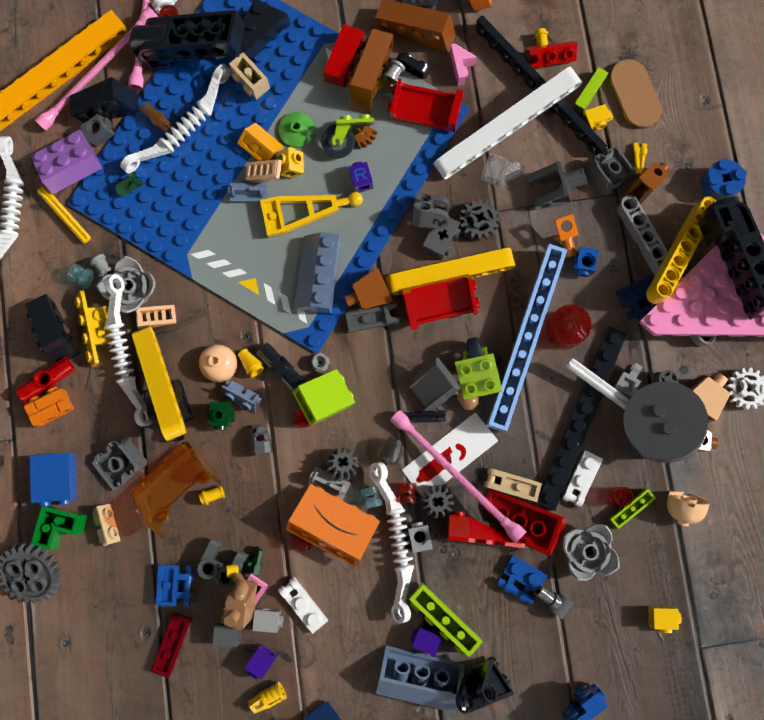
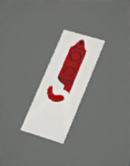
M475 412L434 444L433 447L454 469L460 472L497 443L498 440ZM427 451L402 469L423 498L428 497L423 493L424 490L431 493L429 486L432 485L436 491L437 485L442 486L452 478V475Z

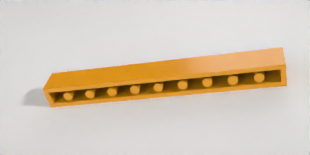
M112 10L104 13L101 18L88 25L85 30L73 36L69 42L60 46L54 53L45 57L42 62L30 68L26 74L17 78L6 89L0 91V132L114 47L117 42L119 43L128 30Z

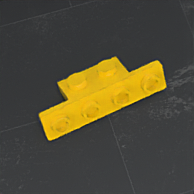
M82 290L75 297V306L79 308L80 312L78 321L79 325L83 327L82 341L87 346L86 360L88 363L90 362L91 367H96L99 363L96 346L108 345V342L113 340V338L106 337L107 334L111 333V330H104L108 309L107 306L88 308L85 292Z

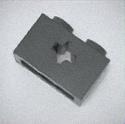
M439 217L438 222H442L443 217ZM449 217V224L446 228H431L423 244L422 251L441 260L444 255L448 256L453 247L450 245L452 240H457L461 232L459 229L460 222ZM442 235L446 236L443 240L439 239Z

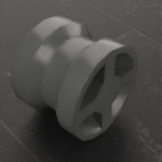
M664 370L658 373L654 382H663L662 379H664V381L678 383V376L672 370Z

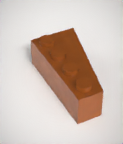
M382 0L375 16L379 28L383 31L394 33L447 54L456 36L451 15L446 12L392 0Z
M372 29L370 36H366L365 49H361L359 54L360 61L354 66V76L350 77L348 81V88L350 89L349 109L371 114L372 100L376 99L379 83L381 84L384 68H386L393 47L394 34Z

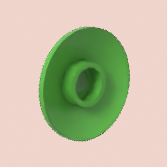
M292 112L286 115L279 124L280 138L290 147H304L315 136V124L307 114ZM295 125H299V126H300V128L297 129V130L294 129L293 127H294Z

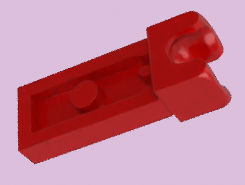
M576 41L525 48L526 52L534 55L531 60H527L534 69L547 65L577 61Z

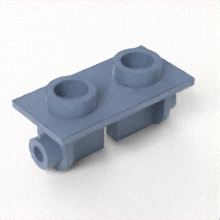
M230 183V186H228L230 202H260L262 199H267L268 184Z
M228 380L225 386H222L221 395L224 399L240 405L245 411L255 413L256 404L259 405L262 400L259 397L260 395L249 389L243 394L244 387Z

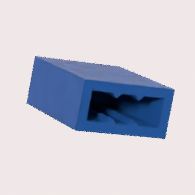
M68 452L30 456L31 503H38V507L51 506V502L58 501V505L70 504V500H77L76 453Z

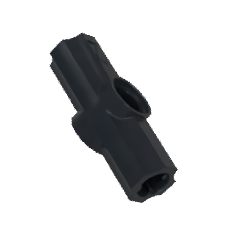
M268 342L262 345L256 352L268 365L269 370L280 381L282 380L292 392L299 385L306 383L294 370L291 363L284 356H281Z

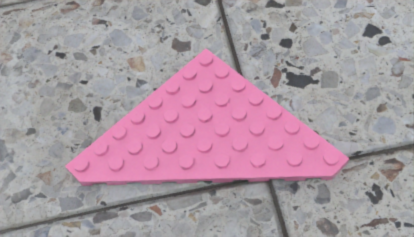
M717 245L677 284L670 297L658 303L639 322L653 336L729 335V337H764V316L749 320L745 314L742 301L736 294L735 285L728 275V268L725 261L721 258Z

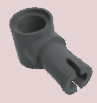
M538 585L534 590V595L546 603L547 609L563 620L573 602L559 592L552 593L541 585Z

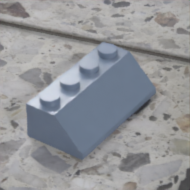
M319 232L304 236L294 302L295 310L332 313L342 242L339 234Z
M386 646L376 694L456 713L457 706L455 700L463 678L464 664Z

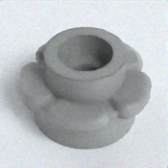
M318 353L311 359L312 368L315 371H326L330 364L329 358L323 353Z

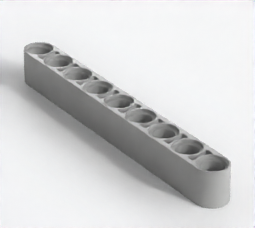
M632 195L625 196L618 204L617 212L634 242L638 244L641 254L655 276L668 251L636 197ZM624 204H629L631 209L625 208ZM633 219L638 220L640 222V226L636 225ZM643 235L648 236L650 242L645 241ZM652 251L657 252L659 258L654 257ZM690 335V338L696 346L704 347L714 342L716 336H707V341H704L701 335Z

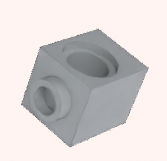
M423 522L411 524L412 528H408L413 553L433 549L428 525H423ZM417 531L425 533L424 541H415L414 535Z
M256 608L254 610L252 631L277 633L279 627H283L284 615H280L281 609Z

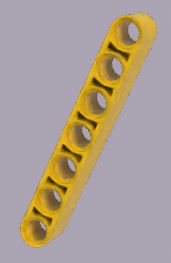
M707 196L692 207L647 290L646 296L651 303L658 304L672 295L703 236L698 222L704 217L703 212L705 209L716 202L714 198Z
M503 248L390 274L385 277L390 296L402 295L403 288L469 274L471 278L507 271L516 266L511 248Z
M149 326L132 333L160 429L165 440L170 441L186 434L185 424L153 329Z

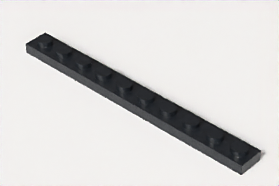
M483 15L477 19L475 28L477 34L486 39L490 48L500 54L501 59L512 67L516 75H520L525 80V84L535 91L546 83L540 74ZM563 99L550 107L551 112L555 115L557 114L562 119L563 124L574 132L576 138L586 144L590 153L597 156L605 151L606 143Z
M610 326L607 328L590 369L591 372L605 382H608L627 336L626 333ZM585 382L536 502L553 511L557 508L603 395L587 382Z

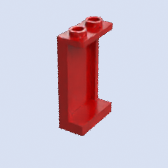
M398 78L397 84H393L392 95L394 96L393 100L388 103L387 112H390L391 120L455 133L464 90L456 89V93L453 94L404 84L402 79Z
M469 274L403 288L402 294L410 329H418L420 324L468 313L478 315L477 309L480 308V303L474 293L477 290L475 279H472Z

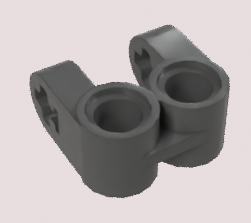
M426 193L416 194L411 223L421 228H446L449 224V200L445 197ZM441 203L444 204L443 209H439ZM439 217H443L442 222H438Z
M212 538L198 564L197 571L203 579H208L222 588H228L235 583L232 577L230 582L223 580L222 575L227 571V565L216 559L222 541ZM240 550L232 562V565H238L239 573H241L249 556ZM207 563H210L213 566V572L211 574L207 573L205 570V565Z

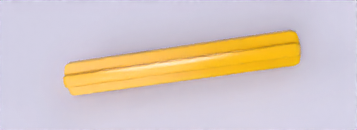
M41 186L37 193L83 244L90 241V235L48 188Z

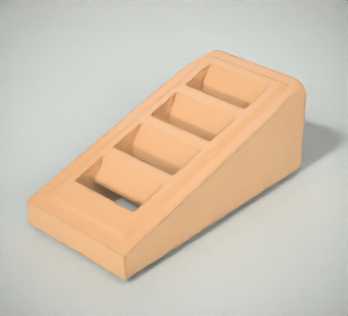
M278 159L250 162L247 164L245 179L251 183H264L279 179L282 161Z
M164 305L138 308L136 310L138 329H144L149 326L153 328L176 324L175 306ZM165 311H169V314H170V319H169V320H166V313H165ZM158 312L162 313V320H158ZM150 313H154L155 321H151ZM143 314H146V322H143Z

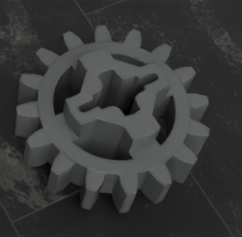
M479 199L478 203L472 200L471 206L466 204L465 210H461L460 214L462 217L459 218V222H462L460 228L466 229L465 235L471 234L470 239L477 236L478 241H480L481 236H484L487 240L488 234L493 236L494 230H498L499 225L496 223L500 222V218L497 217L499 211H494L495 205L488 206V200L485 204L482 203L481 199Z

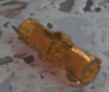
M149 102L144 103L149 110L142 105L141 112L148 116L155 126L157 125L165 133L171 134L168 128H175V126L165 118L161 111L158 112Z

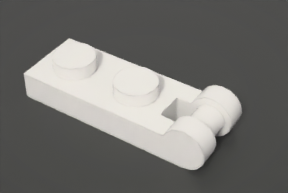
M586 450L583 451L565 489L562 500L570 501L578 508L582 507L602 463V458ZM574 489L579 491L578 496L572 494Z
M294 576L286 586H281L278 589L279 593L286 599L312 634L328 621V618ZM296 589L298 594L293 597L290 592Z

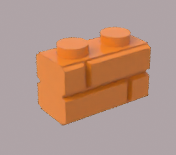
M54 387L47 390V394L42 397L35 396L29 399L30 403L24 405V408L33 426L41 427L74 410L65 389Z

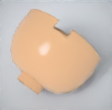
M212 345L201 353L199 368L206 379L214 383H223L230 380L234 373H236L238 360L236 354L230 348L224 345Z
M682 491L669 492L667 509L669 514L677 520L678 524L689 526V524H696L705 518L710 504L708 500L694 494L690 496L683 495L684 492Z

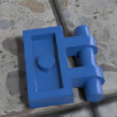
M511 555L502 571L509 575L507 581L499 578L496 585L503 588L504 592H510L517 596L519 601L532 605L535 598L529 595L530 590H535L538 585L542 586L548 575ZM515 580L524 584L522 590L513 585Z
M158 565L155 606H177L178 598H183V606H191V598H193L192 580H194L195 575L193 573V565H185V573H179L180 565ZM179 580H184V591H178Z

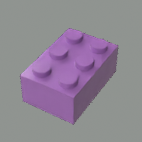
M81 129L30 155L42 183L52 194L102 169L91 143L87 142Z

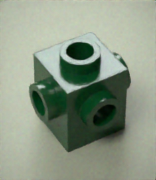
M210 402V410H207L206 420L209 422V425L214 426V430H226V427H232V422H235L236 418L233 404L230 402Z

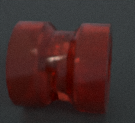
M397 483V489L399 490L397 503H416L414 491L417 488V483Z
M615 487L610 491L609 498L612 504L625 507L633 502L634 495L631 489L627 487Z

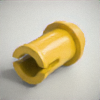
M545 28L535 31L534 38L538 46L548 45L547 36L549 34Z
M222 486L208 491L202 490V493H199V498L202 505H209V502L225 498V493Z

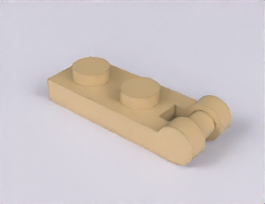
M488 468L487 481H484L483 487L537 502L542 483ZM496 476L501 477L500 485L494 483Z

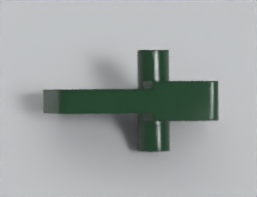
M135 171L115 184L117 194L124 197L144 185L142 180L136 179L137 174Z
M259 546L252 548L249 561L245 563V574L252 573L256 577L259 576V571L262 568L260 562L263 553Z

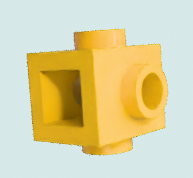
M287 147L277 153L276 160L282 161L280 176L293 179L304 174L303 152L293 147Z

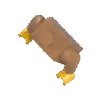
M227 565L226 577H232L235 585L226 598L221 619L224 620L226 626L233 630H242L254 617L257 583L245 580L238 571V565Z

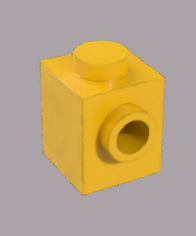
M648 606L649 627L659 629L661 633H672V630H679L681 613L678 612V608L673 606Z

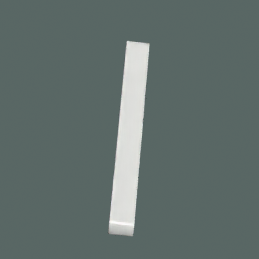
M572 67L566 68L439 157L434 162V166L444 180L451 177L577 89L582 81Z

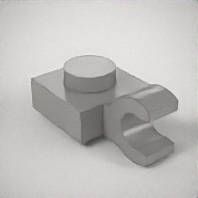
M635 363L631 366L628 374L622 372L614 388L626 397L631 398L641 383L636 378L642 366Z

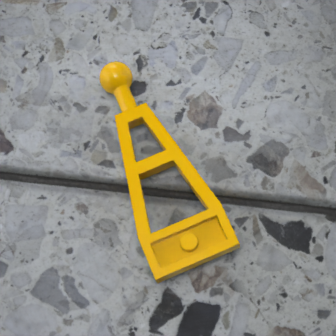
M352 192L348 197L336 199V195L276 196L262 199L260 203L267 236L273 237L287 234L339 212L338 207L349 204L353 207L360 206L363 197L359 192ZM331 202L332 207L314 213L312 203ZM307 203L309 216L285 226L280 204Z

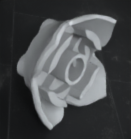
M124 256L117 261L115 272L105 275L97 284L101 295L110 300L111 294L106 291L104 281L108 276L119 275L123 279L125 286L122 291L120 311L131 313L148 300L154 291L156 282L153 275L143 271L141 265L136 260ZM113 281V286L116 288V283ZM130 284H132L133 287L131 288V290H127L126 287H129Z
M593 524L583 530H572L564 536L563 550L568 558L569 570L576 580L587 581L595 574L610 575L619 569V557L611 547L612 533L607 525ZM591 546L593 554L587 557L585 549Z

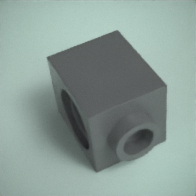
M98 114L80 126L87 142L96 146L101 145L115 135L111 121Z
M217 623L214 625V628H211L210 640L213 641L214 647H238L241 642V630H233L224 623Z

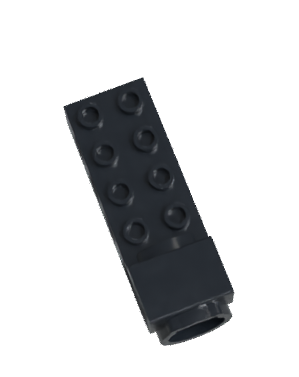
M236 10L151 17L146 20L145 25H138L132 28L130 43L135 56L142 59L150 69L172 68L173 61L239 57L245 23Z
M738 196L727 197L707 207L703 212L704 217L698 222V226L708 247L713 245L719 247L721 258L725 261L728 268V275L735 285L736 294L742 301L743 310L749 320L764 316V241L748 206L740 202Z

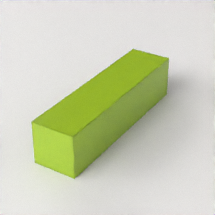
M598 67L575 102L573 109L583 114L606 79L608 72Z
M644 489L609 517L608 520L615 529H620L656 498L649 489Z

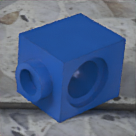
M580 246L576 251L573 273H578L580 277L592 276L596 272L599 249ZM582 260H587L590 266H584Z

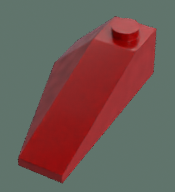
M489 489L486 497L487 501L491 502V505L493 504L504 517H508L526 531L520 539L530 548L551 555L561 538L567 519Z
M453 511V515L448 514L446 538L448 540L527 548V544L519 540L515 543L508 535L465 516V512Z

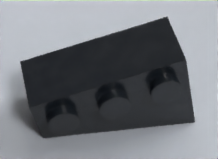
M254 0L243 19L245 29L240 54L244 52L250 60L254 59L265 49V45L272 39L275 40L284 28L287 29L290 26L288 14L260 0Z
M113 77L70 95V115L83 123L97 114L104 118H112L139 112L138 93Z
M47 294L25 304L28 311L26 316L32 322L31 330L38 339L36 344L41 352L44 351L56 362L64 357L70 360L80 354L78 349L71 345L69 340L73 338L70 333L66 334L63 326L65 322L56 303Z

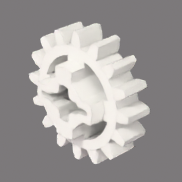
M742 368L739 369V372H733V377L728 378L730 384L726 385L725 388L730 389L729 393L732 396L730 402L736 401L737 408L743 405V410H748L749 408L752 410L757 409V406L764 405V375L759 376L760 370L753 372L752 368L746 370Z

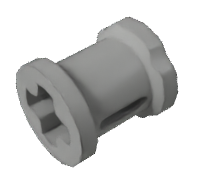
M392 59L387 72L383 73L382 78L391 85L397 84V78L401 72H404L405 67L401 62Z
M104 254L97 255L90 261V265L95 267L99 273L98 277L100 279L105 275L113 274L115 271L107 263Z

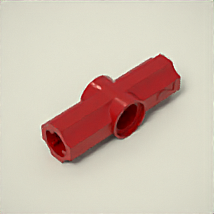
M64 357L47 369L38 371L32 379L16 388V393L23 402L27 403L29 399L40 395L47 389L54 388L58 382L75 372V367L67 357ZM48 375V382L44 384L43 379Z

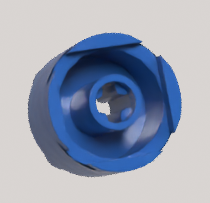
M723 158L715 162L703 174L700 180L702 193L705 197L714 198L716 202L735 196L743 189L747 172L735 161Z

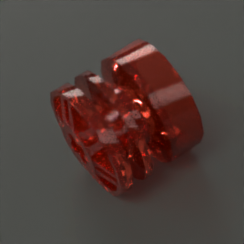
M574 304L564 305L558 308L547 321L545 327L546 336L549 342L556 348L562 350L572 349L581 344L590 335L592 321L588 312L582 307ZM569 322L572 323V328H571V329L568 328V326H569L568 323H569Z

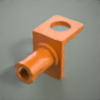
M570 214L555 220L558 235L553 237L554 240L562 243L564 249H567L565 257L577 254L572 238L579 234L574 216ZM566 220L571 223V228L567 232L561 229L562 222Z

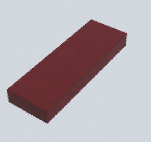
M176 612L172 613L151 668L152 672L168 678L171 677L192 618Z

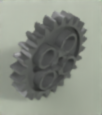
M22 543L20 546L15 544L12 548L9 547L0 556V579H2L0 585L6 586L5 592L11 591L10 597L17 595V601L24 598L26 604L30 600L33 604L38 600L40 603H43L45 599L49 600L58 590V587L61 585L59 581L62 579V576L58 575L62 570L56 568L59 562L52 561L54 555L48 557V550L42 552L41 546L34 549L33 543L28 547L25 543Z

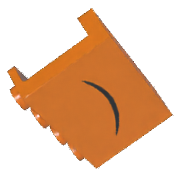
M310 484L290 517L285 530L356 568L380 521L373 515L360 511L355 505L347 504L338 496L325 492L321 487Z

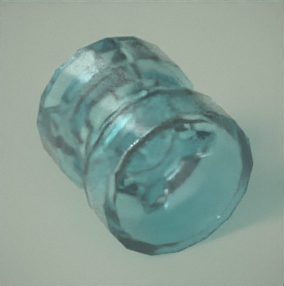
M76 263L69 268L67 273L68 281L78 282L80 286L85 288L90 286L94 278L93 270L83 269L81 265Z
M377 486L360 490L361 496L364 497V509L383 505Z

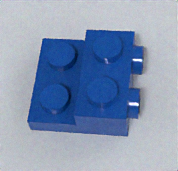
M595 683L592 685L584 684L577 688L576 694L573 695L578 703L566 707L565 713L562 716L565 720H592L608 707L604 701L607 698Z

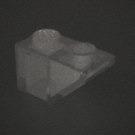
M489 154L480 181L498 187L521 177L525 166H522L517 161H508L500 155Z

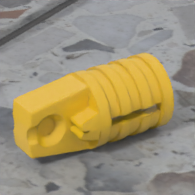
M277 682L248 701L249 708L254 714L269 709L271 706L287 699L286 692L282 684Z

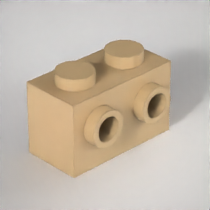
M244 52L229 63L232 78L237 83L240 82L243 85V89L248 96L252 95L257 100L270 89L267 77Z

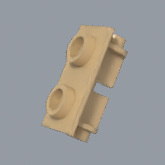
M111 504L93 508L92 515L95 526L101 525V529L97 530L99 543H102L104 547L120 542Z

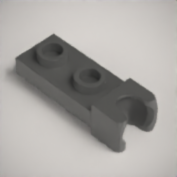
M387 304L381 307L345 313L349 333L400 324L399 317L390 316L391 312L397 310V304Z

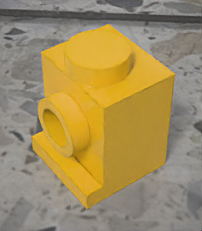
M606 104L585 110L581 118L592 130L595 128L600 130L607 126L608 121H611L613 116Z

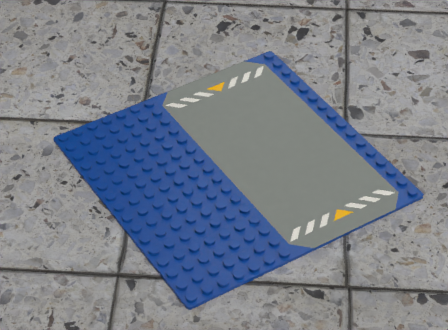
M204 0L196 13L236 10L243 20L254 0ZM260 0L287 13L290 26L287 29L284 28L275 40L272 39L265 45V49L251 60L267 77L270 89L256 100L252 95L248 96L243 89V85L240 82L237 83L230 75L225 83L219 84L212 115L204 114L206 121L204 122L199 119L200 127L193 124L196 131L193 132L188 129L190 137L183 134L185 141L182 142L178 139L177 141L180 146L172 145L173 153L140 161L138 168L135 170L137 174L136 179L142 180L144 185L123 197L117 194L115 184L130 174L121 168L122 160L130 154L153 147L161 137L167 140L168 138L165 133L168 132L172 135L173 133L170 128L178 129L176 122L183 124L181 117L183 116L188 119L187 111L194 114L192 106L199 109L196 102L200 101L207 94L216 68L222 64L230 68L229 63L236 57L173 61L172 68L158 69L138 98L139 112L126 115L114 133L115 135L109 140L99 155L98 160L102 169L82 180L68 201V205L312 352L319 353L348 307L344 296L354 292L351 284L371 270L412 204L415 195L418 194L433 170L434 162L441 157L469 112V106L462 103L455 133L391 120L390 112H387L389 101L393 100V85L387 83L382 78L381 84L379 83L376 99L372 100V111L369 114L370 118H374L375 124L368 126L378 131L377 135L373 133L376 139L370 138L372 144L366 141L367 147L361 144L362 149H359L355 141L352 152L344 158L329 156L323 150L321 144V137L325 129L330 125L336 124V120H339L340 116L350 115L352 119H358L359 115H366V113L349 109L350 89L348 88V82L345 88L324 81L323 71L339 33L280 0ZM389 61L387 62L386 68H384V72H387L388 68L390 67ZM405 70L398 76L404 84L441 91ZM292 112H302L307 114L315 124L313 140L304 147L295 148L303 152L304 174L293 179L280 176L279 179L264 182L268 184L267 198L306 195H336V199L348 197L352 192H355L349 171V166H352L355 162H367L373 181V189L360 192L363 197L360 206L353 207L350 204L338 207L339 212L287 234L268 237L260 202H230V194L228 193L230 183H251L245 179L247 164L258 161L237 142L245 128L257 123L283 145L281 150L283 151L290 146L281 140L279 124L286 115ZM295 125L293 128L297 130L300 126ZM352 125L350 130L353 135L359 133L356 129L359 127L363 130L365 125ZM331 138V145L334 148L340 149L343 147L340 145L339 140H337V146H334ZM277 153L274 155L272 160L277 159ZM331 202L312 203L314 213L332 207ZM307 203L280 204L285 226L309 216ZM319 232L339 234L342 241L331 314L294 309L304 236Z

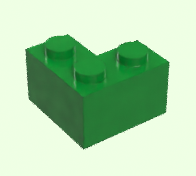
M42 506L31 543H33L34 547L41 546V549H59L63 533L71 535L83 534L88 515L53 506Z

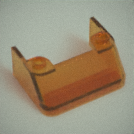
M183 442L133 488L130 497L140 521L163 539L166 535L161 526L169 521L171 514L169 507L197 481L200 484H205L213 479L218 485L222 481L199 452L189 442Z

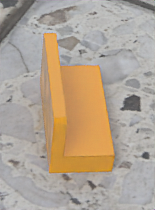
M257 123L245 128L237 142L258 161L272 160L274 155L283 149V145Z

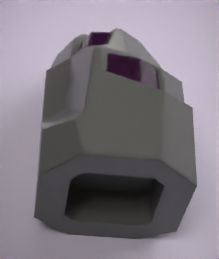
M259 424L253 425L249 433L252 456L273 453L268 430Z

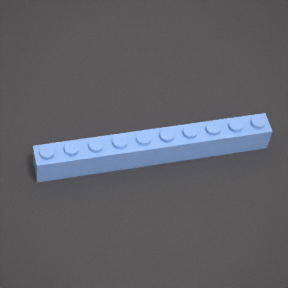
M549 244L545 249L501 380L503 391L498 392L486 427L504 433L508 430L567 249Z

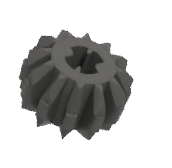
M345 447L342 448L341 453L337 448L334 450V454L329 453V460L325 462V465L329 466L326 469L327 473L333 472L331 478L334 479L337 475L339 482L342 481L343 476L347 481L350 479V475L355 476L356 471L354 469L359 467V464L355 463L358 459L357 456L351 457L353 451L345 453ZM342 462H344L345 466L343 465L342 467H340L339 463L341 464Z
M431 485L429 486L431 493L426 490L423 492L428 497L421 498V501L427 502V504L422 506V509L429 507L426 513L428 516L434 511V518L438 517V512H440L442 517H445L443 510L449 513L452 511L447 505H454V502L448 501V499L453 497V494L445 495L448 492L447 487L441 492V485H437L436 491ZM441 497L442 500L440 501L442 502V504L434 506L433 503L435 502L432 501L433 498Z

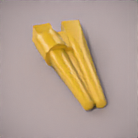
M635 142L632 147L636 174H642L645 157L647 156V144L642 143L641 147H639V143Z

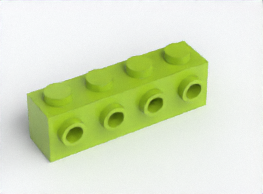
M423 582L409 596L411 601L409 605L415 611L419 612L420 610L426 615L424 619L432 627L435 624L440 629L439 633L447 641L451 639L455 643L453 647L461 655L465 653L470 657L483 643L482 639Z

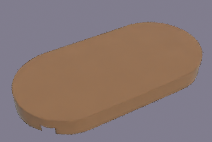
M630 59L618 62L611 72L610 84L626 121L640 129L652 127L661 116L662 106L645 67L638 61Z

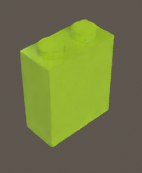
M337 369L299 385L292 392L310 426L350 408L355 403L352 392L348 390L344 377Z

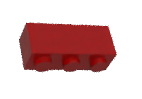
M343 24L323 71L324 81L345 88L349 78L353 75V66L359 62V52L365 48L364 31Z

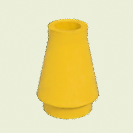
M243 349L238 353V357L247 375L253 378L262 373L264 370L263 363L252 355L248 349Z

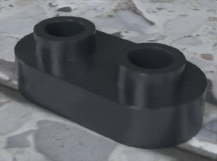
M399 53L395 59L403 64L405 71L419 78L426 79L430 73L429 65L426 62L418 61L408 53Z

